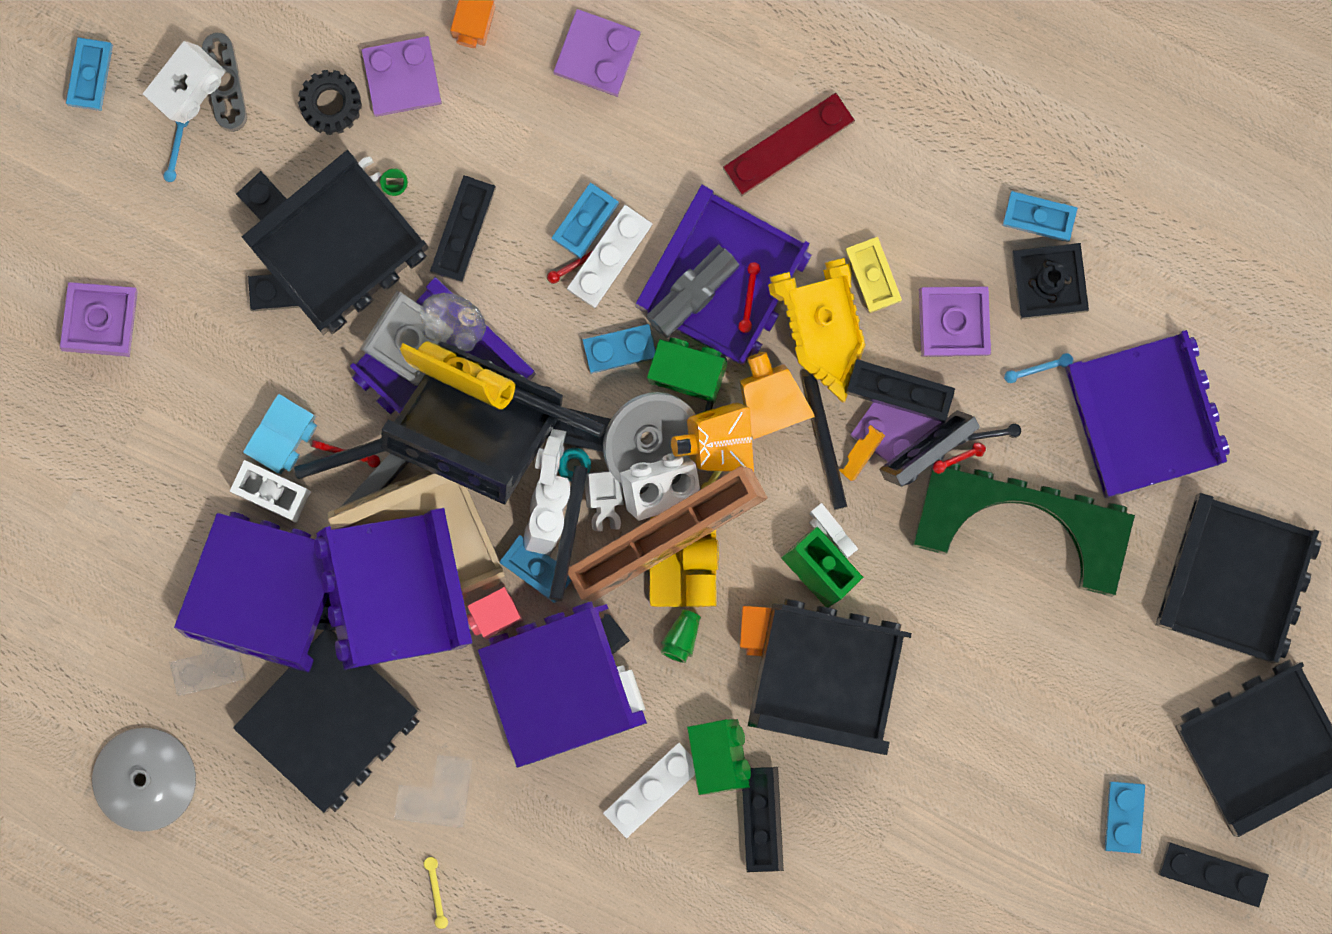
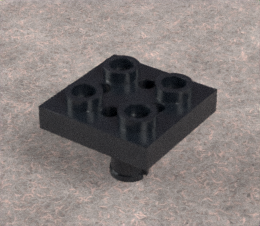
M1081 243L1012 251L1020 320L1089 311ZM1044 261H1047L1046 266L1048 267L1046 268L1043 266ZM1070 277H1071V283H1070V284H1064V283H1065V280H1066L1067 282H1069V281H1070ZM1031 279H1034L1031 281V285L1033 286V288L1029 287L1028 282ZM1055 296L1057 298V301L1055 303H1050L1047 300L1050 299L1051 301L1055 300Z

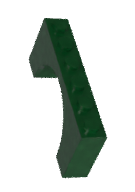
M959 464L946 467L945 471L941 474L935 473L931 467L912 547L946 555L958 529L975 513L1000 504L1028 505L1053 517L1071 537L1080 563L1078 589L1110 597L1116 595L1135 515L1127 513L1128 507L1114 503H1108L1107 508L1093 505L1095 500L1093 498L1074 494L1073 499L1060 496L1061 490L1041 486L1040 491L1027 488L1028 482L1015 478H1008L1007 483L994 480V474L984 470L974 469L973 474L960 471L961 465Z

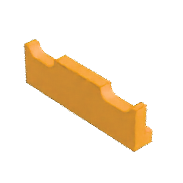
M872 425L868 427L869 433L864 439L859 438L848 454L849 462L845 468L839 469L850 481H854L885 437L882 432L880 433Z

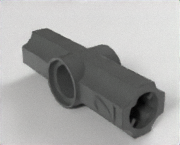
M718 245L694 270L689 269L673 284L670 289L671 292L646 316L647 320L660 334L668 338L692 313L697 314L712 300L716 294L715 291L740 265L725 248Z

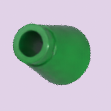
M683 609L661 642L663 646L661 654L674 661L686 663L688 657L693 656L701 617L694 612Z

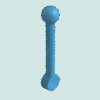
M175 121L178 126L169 167L163 174V178L167 182H173L177 177L175 166L183 130L189 124V121L185 124Z
M1065 353L1058 360L1017 372L1009 370L1005 373L1004 379L1007 383L1011 384L1015 383L1017 378L1058 366L1066 368L1069 364L1073 363V357Z

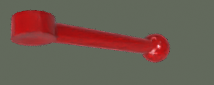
M593 250L582 256L581 259L573 261L558 271H550L547 274L549 283L555 284L559 282L561 276L584 264Z
M756 262L750 263L747 267V271L750 274L743 320L739 322V330L742 333H748L752 329L750 314L756 275L761 270L760 265Z
M312 440L311 444L313 448L331 453L346 450ZM372 455L359 460L368 463L372 468L378 467L381 462L378 455Z
M974 443L971 450L945 461L937 460L933 463L932 469L935 473L941 474L945 471L946 467L971 456L982 457L986 447L982 443Z

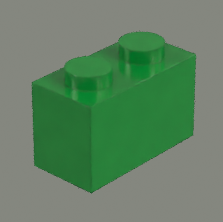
M670 337L669 341L659 339L647 376L649 383L715 403L727 368L725 358H721L722 353L707 347H702L701 351L688 348L689 343L678 338Z
M818 527L804 535L781 557L827 608L840 601L864 578Z
M725 719L687 727L698 795L716 794L750 787L751 769L748 761L745 759L743 750L745 734L743 728L739 725L738 719Z

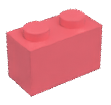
M505 587L467 606L471 612L467 615V619L474 635L482 634L485 639H489L523 621L509 591Z

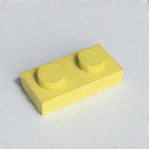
M878 237L845 249L869 314L902 301Z

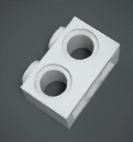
M671 453L665 455L660 461L637 463L632 465L630 470L620 472L626 509L638 521L659 515L700 490L696 464L687 456L675 457ZM681 474L680 480L672 485L674 477ZM650 483L648 490L640 494L641 488L645 484Z

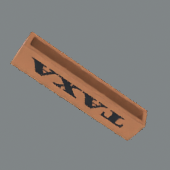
M740 466L571 566L568 575L581 600L596 601L767 500L768 497L753 470Z

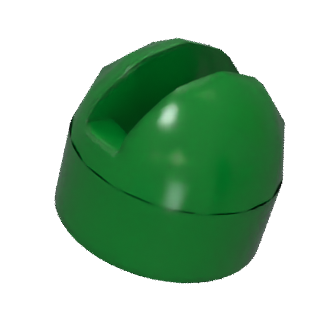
M388 169L381 176V188L390 196H398L406 190L408 177L401 169ZM386 178H403V184H386Z

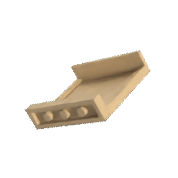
M428 470L328 512V520L332 529H340L420 516L430 510L444 508L463 600L469 596V591L479 587L481 590L490 589L498 585L500 578L505 576L468 488Z

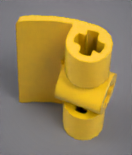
M424 342L418 350L404 343L400 347L405 361L411 367L493 407L504 409L513 398L515 383L512 380L491 370L483 369L479 364L465 358L456 357L453 352L432 342Z
M716 530L650 568V605L652 607L717 606L716 570H719V541L716 539Z

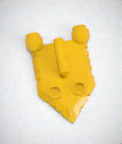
M845 258L825 262L826 269L823 270L824 281L798 288L795 278H791L790 272L771 276V284H768L770 295L779 301H784V305H787L788 308L786 313L787 317H790L791 320L789 326L790 329H793L791 334L797 345L795 351L798 363L810 374L812 373L817 380L820 379L824 386L827 385L828 389L842 403L845 402L856 359L861 360L866 345L863 331L859 326V315L856 314L858 310L856 304L854 305V294L851 293L850 289L852 288L850 264H846Z

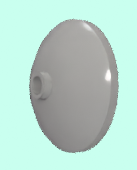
M646 393L629 400L614 414L604 436L603 453L611 474L622 484L620 472L630 470L631 466L637 463L660 461L665 455L673 453L671 448L672 437L688 434L687 419L690 416L696 415L695 412L684 401L667 393ZM649 432L648 438L641 441L642 434ZM681 474L674 477L672 485L680 480ZM650 483L645 484L641 488L640 493H645Z
M136 728L117 735L101 750L93 768L92 787L99 807L111 821L133 831H153L170 825L186 811L195 792L196 771L189 752L178 739L158 729ZM139 773H143L146 776V783L141 787L135 783V777Z

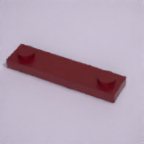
M834 93L723 166V170L742 197L853 124L855 119L838 94Z

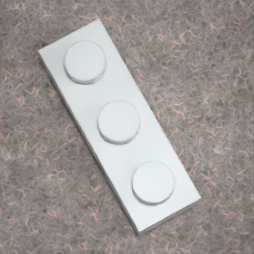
M624 205L567 290L595 309L653 224Z
M678 743L603 814L627 839L695 775L692 756Z

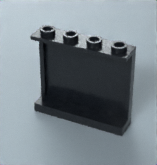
M348 149L241 236L322 335L328 331L334 334L347 323L345 319L347 315L354 310L359 313L369 306L374 300L371 296L381 287L384 291L392 287L400 279L398 273L407 266L413 269L427 257L424 252L429 249L427 243L419 237L358 164Z
M442 341L438 343V346L453 352L456 357L465 358L477 363L483 369L491 370L512 380L516 387L562 406L563 395L557 393L551 387L541 386L526 379L519 373H512L496 366L487 359H480L471 355L458 346H451ZM425 374L395 422L388 419L381 431V450L505 505L558 419L514 400H511L504 409H498Z
M1199 493L1195 496L1155 626L1270 663H1279L1280 657L1285 659L1290 648L1291 639L1286 638L1290 624L1296 625L1301 612V606L1297 605L1300 592L1305 593L1311 580V573L1307 572L1310 560H1316L1320 551L1322 541L1317 539L1319 531L1315 529L1310 531L1214 500L1213 496Z
M785 599L784 604H772L747 726L887 755L890 742L884 741L883 738L903 639L911 638L912 633L901 631L902 624L882 620L880 626L869 624L870 617L849 613L848 619L838 617V610L817 606L816 612L804 609L805 603L796 600Z
M324 630L311 643L307 654L314 660L309 672L289 667L233 727L238 734L323 813H327L330 809L336 812L349 799L345 794L354 783L360 787L373 773L369 767L377 758L383 762L397 746L392 742L401 732L407 736L418 725L420 720L416 716L421 712L372 666L368 665L344 670L343 662L338 660L336 656L335 642L338 641L334 630Z
M1290 659L1272 668L1274 675L1264 680L1258 675L1242 683L1243 691L1233 696L1230 691H1227L1211 700L1212 707L1201 712L1199 707L1188 711L1180 716L1183 722L1175 726L1231 833L1235 837L1246 834L1332 788V724L1302 669L1304 667L1303 662L1292 664Z

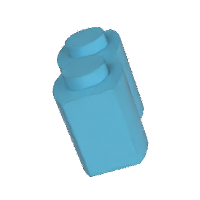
M278 394L243 453L280 475L284 469L290 472L300 454L295 452L302 440L308 442L318 426L313 423L316 416Z

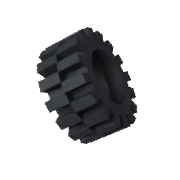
M322 70V74L317 75L314 73L311 75L312 79L309 81L305 80L303 83L304 88L299 91L298 95L300 97L298 102L299 108L307 124L313 127L315 131L319 133L326 132L327 135H333V132L343 133V129L347 127L350 129L354 125V120H358L360 116L359 110L362 109L361 96L355 83L346 74L342 75L336 70H333V72ZM327 90H335L343 97L342 108L333 115L323 114L317 107L318 97Z

